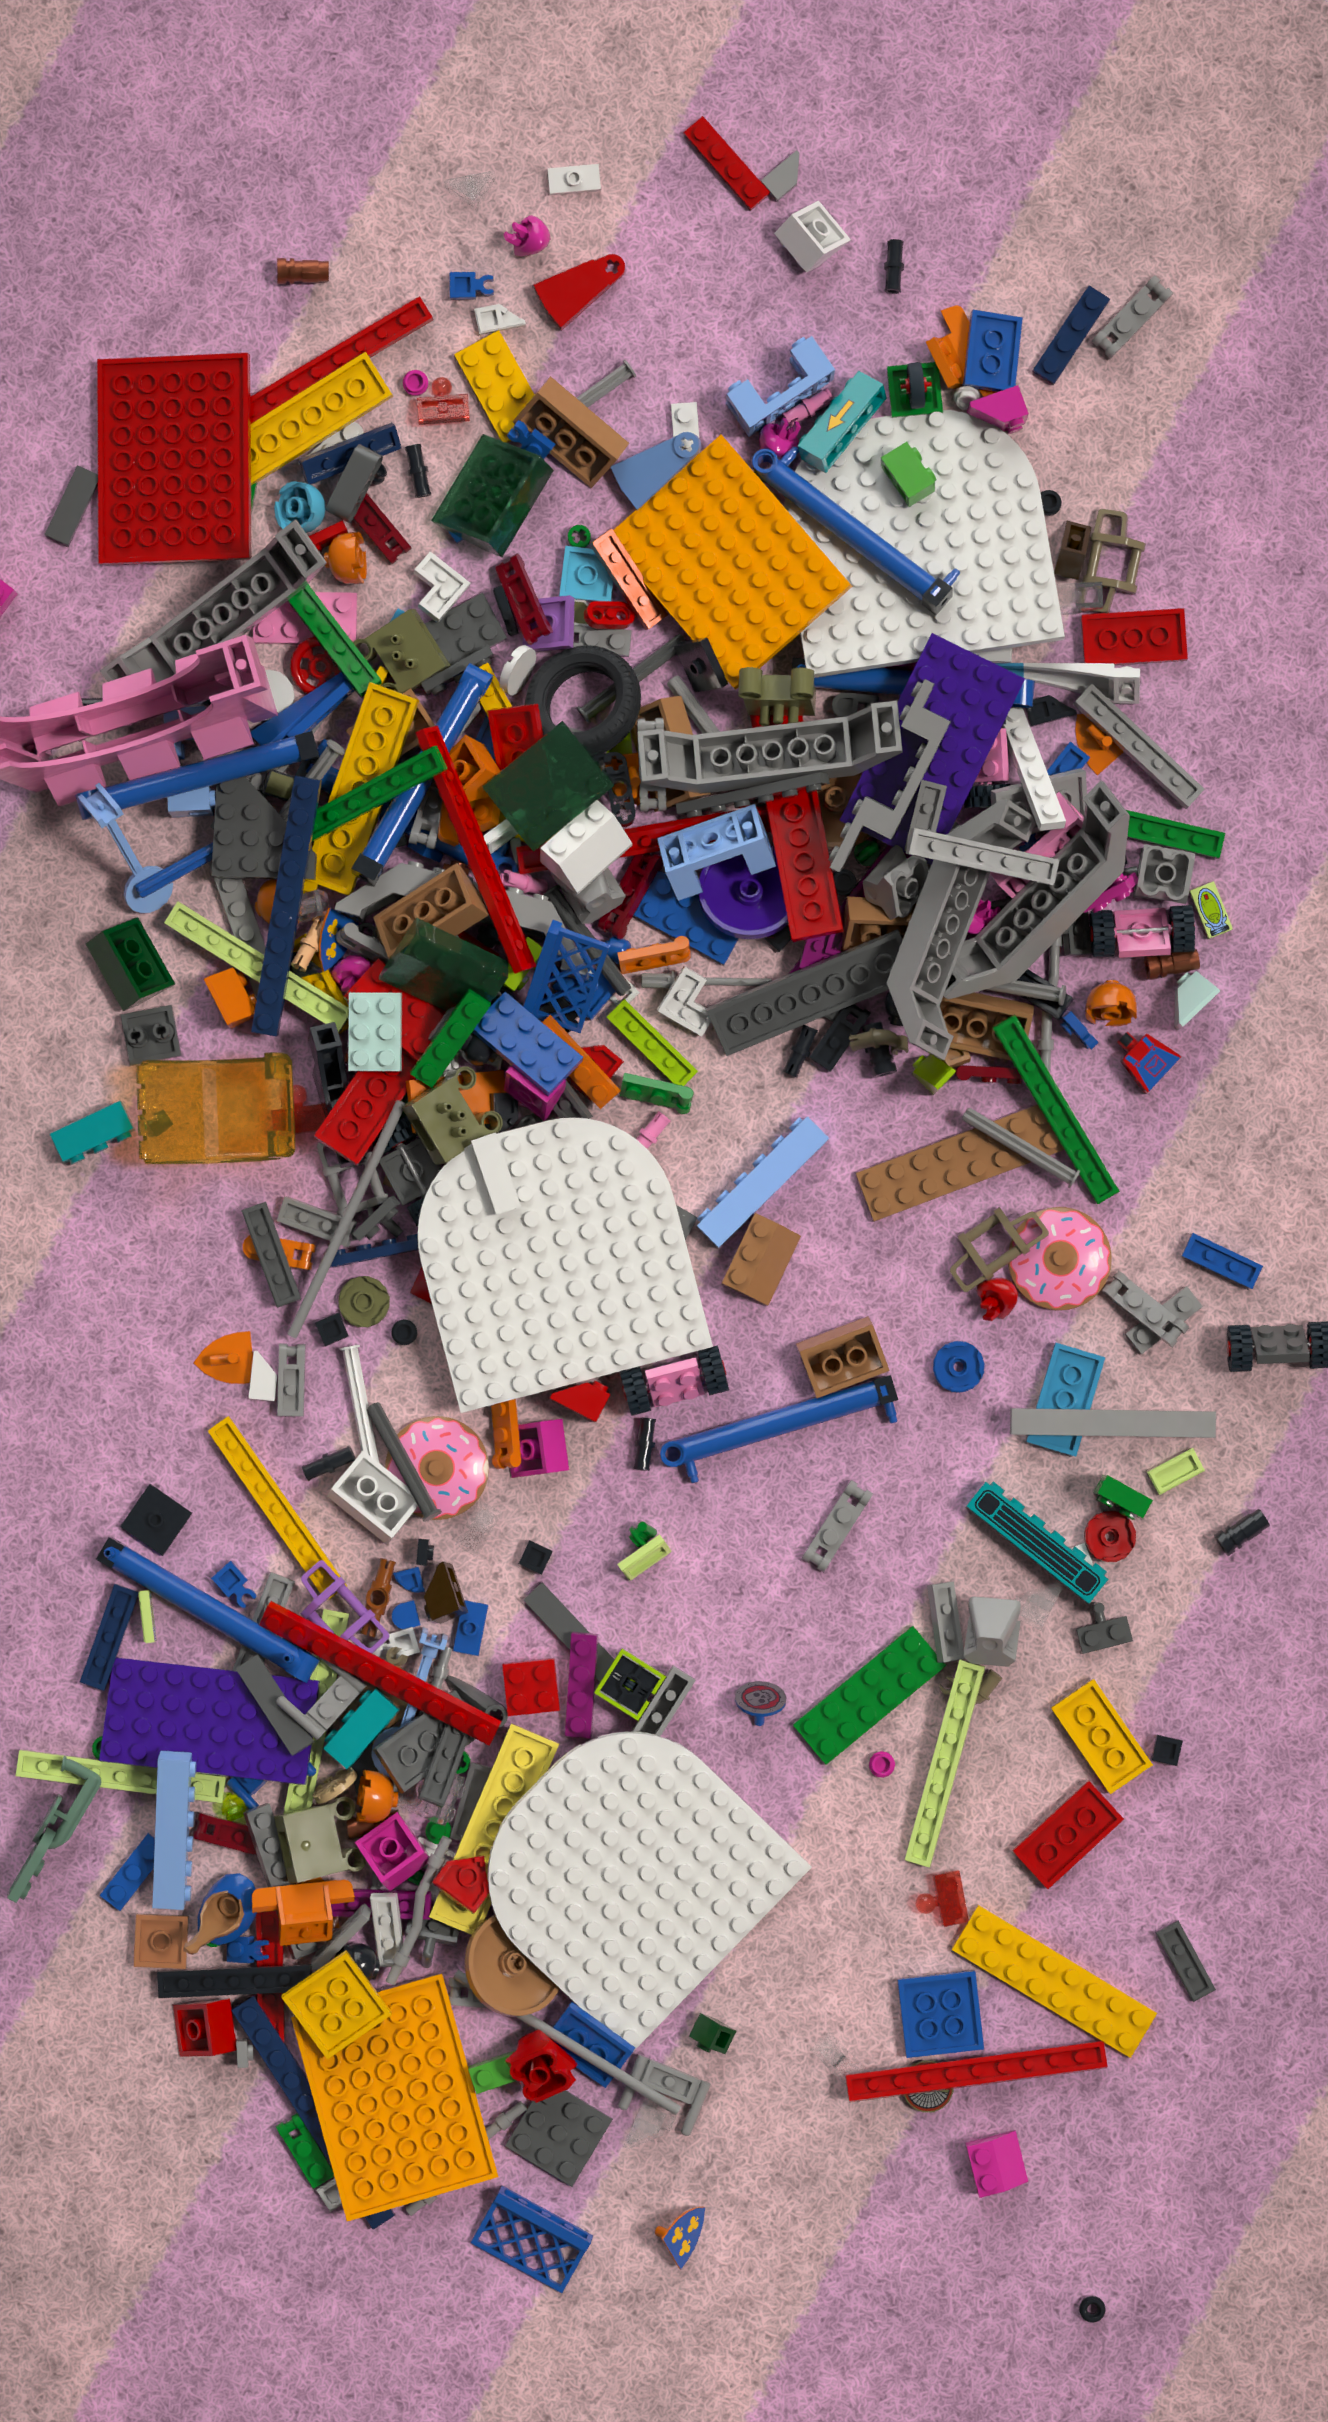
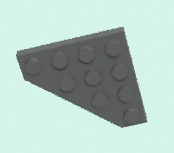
M246 777L216 784L212 877L277 879L287 821L284 820ZM311 848L305 880H316L317 854Z

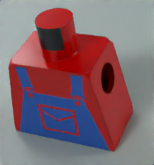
M1127 1031L1117 1041L1127 1052L1120 1061L1145 1094L1181 1058L1178 1053L1147 1033L1137 1041Z

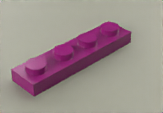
M571 1633L565 1736L592 1737L598 1634Z
M353 1889L354 1902L331 1904L332 1916L351 1917L364 1904L371 1909L370 1896L372 1893H397L400 1919H413L416 1891ZM427 1891L423 1919L430 1920L432 1894L431 1891Z

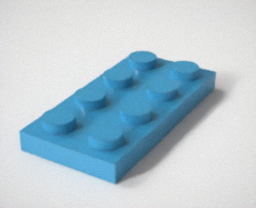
M1055 1342L1036 1409H1090L1106 1357ZM1028 1435L1026 1442L1076 1457L1082 1436Z

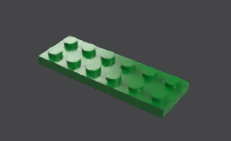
M911 1626L797 1720L793 1726L825 1765H827L946 1667V1665L938 1663L935 1651L916 1628Z

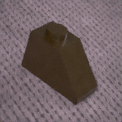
M1066 521L1054 574L1067 579L1079 580L1087 552L1091 526Z
M444 1561L439 1563L424 1595L426 1602L424 1610L431 1621L442 1624L468 1613L453 1564Z

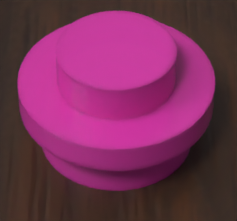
M412 370L404 376L403 387L408 394L420 396L426 392L429 382L425 373L420 370Z
M880 1751L873 1754L870 1758L869 1768L875 1776L884 1778L891 1775L894 1771L895 1761L892 1755Z

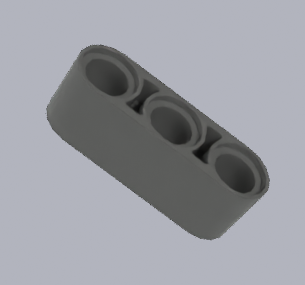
M359 444L353 451L327 503L326 511L350 523L355 517L382 463L383 456Z

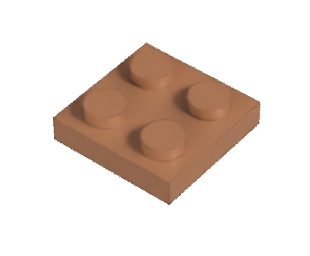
M137 1913L134 1967L186 1969L187 1952H184L183 1948L185 1943L188 1942L189 1916Z

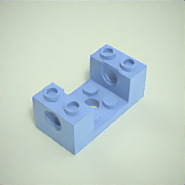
M812 336L808 339H805V337L800 338L792 344L793 349L790 350L792 357L789 358V361L800 377L789 383V389L782 394L778 391L767 399V404L763 402L748 379L743 383L739 380L728 388L726 405L748 437L761 430L765 424L771 423L780 417L782 413L798 405L802 399L808 398L834 380L835 368Z
M184 707L180 710L193 715L204 711L206 707ZM177 710L164 714V723L180 719ZM191 737L185 740H194V738ZM182 741L174 743L179 763L181 759H185V749ZM210 786L167 797L168 812L172 818L214 816L213 809L216 806V793Z
M755 804L657 838L665 872L678 901L702 893L701 884L695 870L741 854L744 856L751 875L776 866L767 831ZM716 840L714 843L708 844L709 841Z

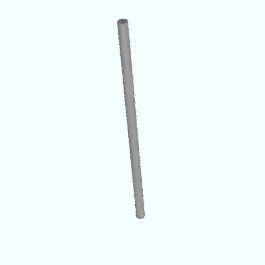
M396 1100L287 1333L293 1338H297L403 1112L402 1106L405 1103Z
M458 1969L453 1979L471 1989L466 1974ZM532 2014L516 2017L534 2029L541 2030L550 2039L675 2116L681 2109V2106Z

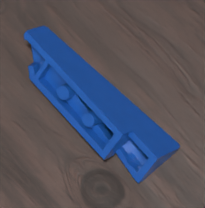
M340 672L278 713V716L272 717L251 731V736L259 745H264L312 731L355 690Z

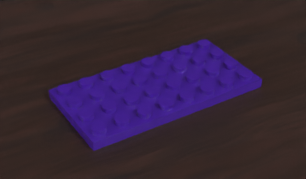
M931 633L897 703L900 718L905 706L911 707L915 699L911 694L917 682L923 683L924 679L935 685L924 708L951 721L922 779L947 786L936 833L947 835L982 768L1025 678ZM899 719L902 753L863 772L840 821L852 824L856 816L852 814V811L858 799L864 801L866 796L895 809L896 806L892 802L898 790L904 791L907 782L903 780L910 766L915 768L920 759L915 756L921 744H928L929 740L901 727L903 721ZM920 785L892 839L863 826L861 831L892 847L898 845L906 853L904 850ZM924 858L927 864L932 865L933 859Z
M125 1658L115 1659L111 1672L99 1761L158 1768L160 1751L192 1753V1762H196V1773L298 1785L307 1784L312 1744L295 1756H292L237 1671ZM272 1675L287 1700L304 1715L317 1702L320 1681L308 1680L305 1683L298 1678Z

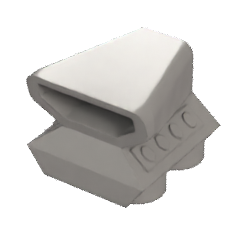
M1144 844L1140 853L1138 880L1134 887L1133 898H1155L1186 904L1195 853Z
M895 845L863 881L866 900L881 906L890 920L898 916L906 917L911 912L912 906L915 903L917 904L928 874L927 861L923 857L915 855L907 859L902 848Z
M609 868L605 869L578 895L556 875L551 873L554 881L560 886V889L582 924L596 921L621 905L625 898L624 892Z
M971 1597L968 1605L970 1616L964 1657L972 1664L1010 1666L1016 1661L1021 1621H1018L1021 1603L1017 1600Z

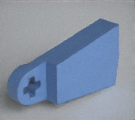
M682 432L610 468L621 490L638 510L699 454L701 441L694 433ZM684 439L688 441L693 440L694 442L691 445L692 450L690 452L681 448L684 446Z

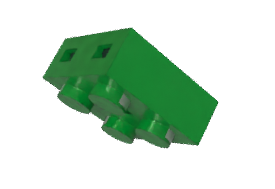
M1102 1475L1093 1492L1098 1495L1096 1499L1098 1502L1111 1508L1113 1505L1120 1507L1119 1513L1131 1520H1135L1136 1517L1144 1518L1153 1501L1109 1475Z

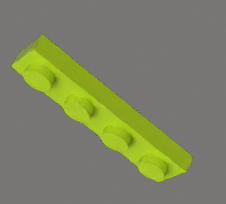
M625 999L606 1017L673 1084L685 1086L698 1072Z

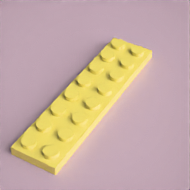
M510 1724L453 1860L484 1856L487 1876L490 1850L502 1821L520 1798L548 1771L559 1743L515 1724ZM439 1891L429 1917L472 1935L486 1918L492 1904L490 1895L488 1894L475 1914H472Z

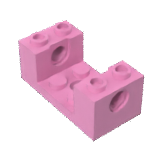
M1060 792L1056 796L1066 820L1065 827L1052 829L1025 851L1026 853L1053 858L1082 828L1083 815ZM990 872L996 883L1012 899L1030 881Z

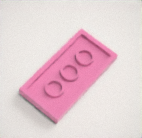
M315 592L351 641L357 640V593ZM285 602L253 627L255 644H300L302 641L314 637L288 602Z

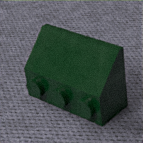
M138 917L106 929L86 943L88 950L123 1011L138 1006L175 985L174 980Z

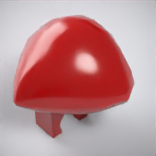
M996 1277L985 1280L977 1285L976 1292L982 1302L980 1307L987 1309L986 1314L983 1315V1320L993 1321L996 1317L1004 1319L1014 1309L1018 1301V1292L1010 1280Z

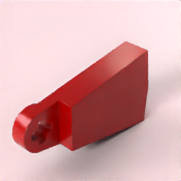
M608 254L595 261L593 259L533 286L545 311L562 331L614 283L622 278L625 273V263L619 255ZM610 261L613 264H619L617 267L618 272L615 274L612 271H606L608 268L607 263Z

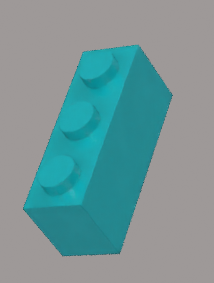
M118 1101L50 1133V1136L64 1163L70 1162L71 1165H74L84 1160V1154L90 1151L97 1154L109 1148L107 1143L114 1140L120 1143L131 1138V1132L135 1131V1127L123 1102Z
M375 1689L373 1692L368 1690L360 1698L359 1702L362 1705L356 1712L351 1709L342 1719L344 1723L342 1728L338 1732L334 1729L324 1740L327 1745L323 1749L346 1769H349L401 1710L378 1689Z

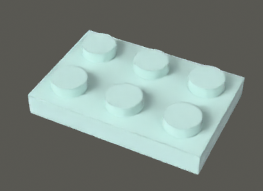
M349 993L348 1071H402V993Z

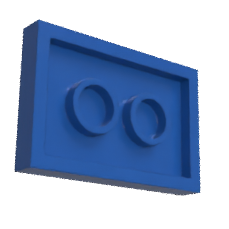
M974 309L971 311L963 386L995 392L1016 386L1023 317Z
M573 2002L570 2003L553 2026L554 2029L621 2069L636 2048ZM555 2042L576 2061V2067L604 2088L614 2078Z

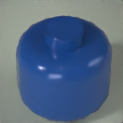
M614 936L605 941V943L610 944L607 955L614 963L619 964L617 952L630 949L631 943L626 939H618Z

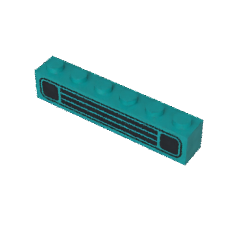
M994 1481L990 1485L985 1482L966 1507L1086 1603L1090 1604L1109 1580L1105 1577L1107 1571L1097 1563L1091 1566L1084 1560L1087 1555L1074 1546L1072 1550L1064 1544L1066 1539L1055 1530L1052 1533L1047 1531L1043 1527L1046 1523L1035 1514L1031 1517L1023 1512L1025 1506L1014 1497L1010 1501L1002 1494L1005 1490Z

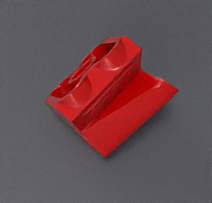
M536 2030L521 2037L518 2040L517 2050L505 2060L510 2068L511 2077L522 2086L524 2097L535 2103L569 2089L576 2081L571 2073V2070L577 2066L576 2061L541 2030Z

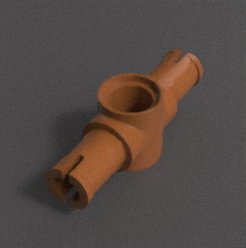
M380 1558L376 1578L372 1580L370 1590L366 1594L365 1605L367 1610H372L379 1623L381 1615L385 1614L386 1607L390 1601L392 1588L390 1582L396 1565L395 1561L389 1560L388 1567L386 1568L387 1559ZM376 1590H380L385 1594V1601L381 1605H376L371 1600V1595ZM369 1621L362 1628L360 1634L367 1635L369 1627H371L369 1636L376 1638L378 1628Z

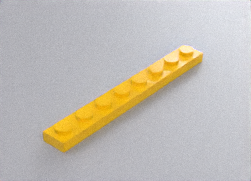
M226 1417L210 1428L208 1433L304 1571L307 1572L318 1561L322 1560L338 1577H341L231 1417ZM323 1568L317 1569L309 1577L320 1594L334 1582V1579Z

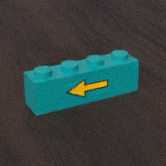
M860 371L853 378H850L838 397L832 399L825 413L816 419L812 429L801 437L798 444L801 460L827 473L887 399L884 385Z

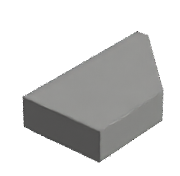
M797 150L761 180L762 184L770 191V194L777 202L797 186L799 152Z

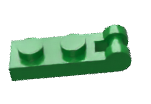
M624 1073L619 1096L652 1103L657 1106L675 1108L678 1113L687 1114L691 1109L694 1092L687 1086Z
M296 2113L291 2116V2120L285 2124L281 2122L276 2125V2128L314 2189L334 2177V2173L326 2156L299 2114ZM298 2128L301 2135L293 2139L290 2132Z

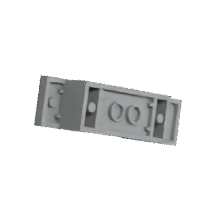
M924 679L923 683L917 682L911 694L915 699L911 707L905 706L899 718L903 721L901 727L929 740L928 744H921L915 756L920 760L915 768L910 766L903 780L907 782L904 791L898 790L892 802L896 806L895 809L868 796L865 797L864 801L858 799L852 811V814L856 816L852 824L846 823L840 835L844 840L840 847H834L828 859L832 862L830 868L838 872L842 870L863 826L889 839L893 838L951 721L924 708L935 685L934 683Z

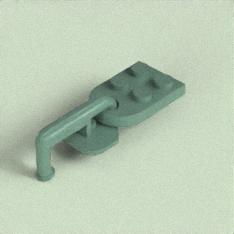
M66 1756L63 1757L61 1771H69L84 1779L85 1783L67 1814L57 1809L62 1800V1795L58 1794L32 1840L36 1843L7 1893V1898L17 1903L19 1898L24 1900L31 1889L32 1883L29 1882L33 1875L37 1877L45 1864V1860L42 1858L48 1849H55L70 1839L101 1785V1777L97 1773L76 1761L67 1759ZM59 1816L63 1821L56 1832L46 1827L48 1823L54 1825Z

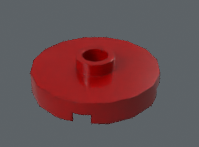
M1103 1511L1094 1515L1088 1521L1084 1530V1542L1087 1550L1094 1558L1103 1562H1117L1125 1559L1134 1548L1136 1530L1132 1521L1117 1511ZM1107 1532L1113 1534V1540L1110 1542L1105 1538Z

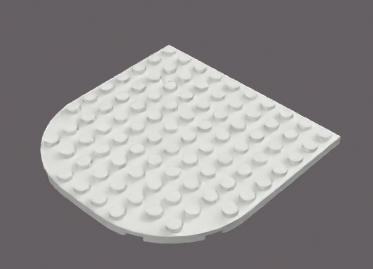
M943 410V413L933 412L927 415L892 418V416L871 418L827 473L822 472L803 460L796 468L795 472L935 579L939 577L943 580L955 568L960 571V575L951 586L953 588V597L935 615L922 605V601L789 499L785 498L784 507L853 586L801 632L806 668L815 671L814 678L918 662L931 633L972 653L1065 639L1038 480L1025 453L1000 428L967 413L952 410ZM906 441L911 448H917L922 456L921 463L925 468L929 467L936 477L935 492L911 507H908L881 468V457Z
M559 1118L498 1133L497 1137L521 1205L519 1208L498 1215L495 1213L472 1144L464 1148L462 1153L448 1161L432 1181L421 1207L418 1223V1249L461 1413L713 1347L670 1183L655 1157L637 1139L625 1131L610 1124L587 1118Z
M627 1731L602 1735L583 1745L576 1746L563 1755L520 1798L508 1812L499 1827L490 1850L487 1878L490 1900L496 1917L514 1945L580 2008L637 2048L812 1867L690 1750L677 1742L655 1734Z

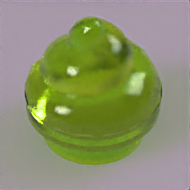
M228 1792L223 1800L221 1813L226 1816L227 1820H236L244 1816L243 1812H246L245 1809L247 1807L240 1797Z

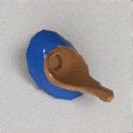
M240 1873L226 1874L213 1884L204 1897L197 1916L198 1933L191 1941L185 1943L184 1952L193 1955L198 1952L200 1947L208 1943L222 1945L233 1942L249 1929L257 1915V1912L252 1913L251 1896L256 1888L250 1879Z

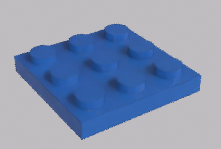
M975 1970L897 1979L906 2058L984 2050Z

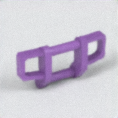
M318 1561L301 1577L303 1585L314 1599L300 1613L303 1618L309 1619V1621L334 1633L315 1611L334 1593L338 1592L360 1617L340 1636L347 1641L351 1640L354 1644L372 1654L389 1639V1633L377 1621L372 1610H367L346 1587L345 1580L342 1577H338L324 1561ZM323 1568L334 1579V1582L317 1596L307 1579L317 1569ZM369 1621L383 1634V1637L371 1648H367L354 1637Z

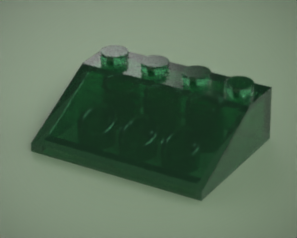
M482 434L431 521L480 549L503 557L554 470L540 455Z
M561 721L482 787L516 832L534 852L614 787V784L609 775L564 721Z
M416 918L378 976V979L447 1011L449 1008L458 1005L468 989L491 1002L508 978V961Z

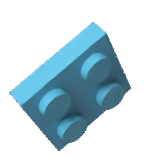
M565 546L559 596L570 595L575 599L588 602L611 601L613 580L594 551L590 548Z

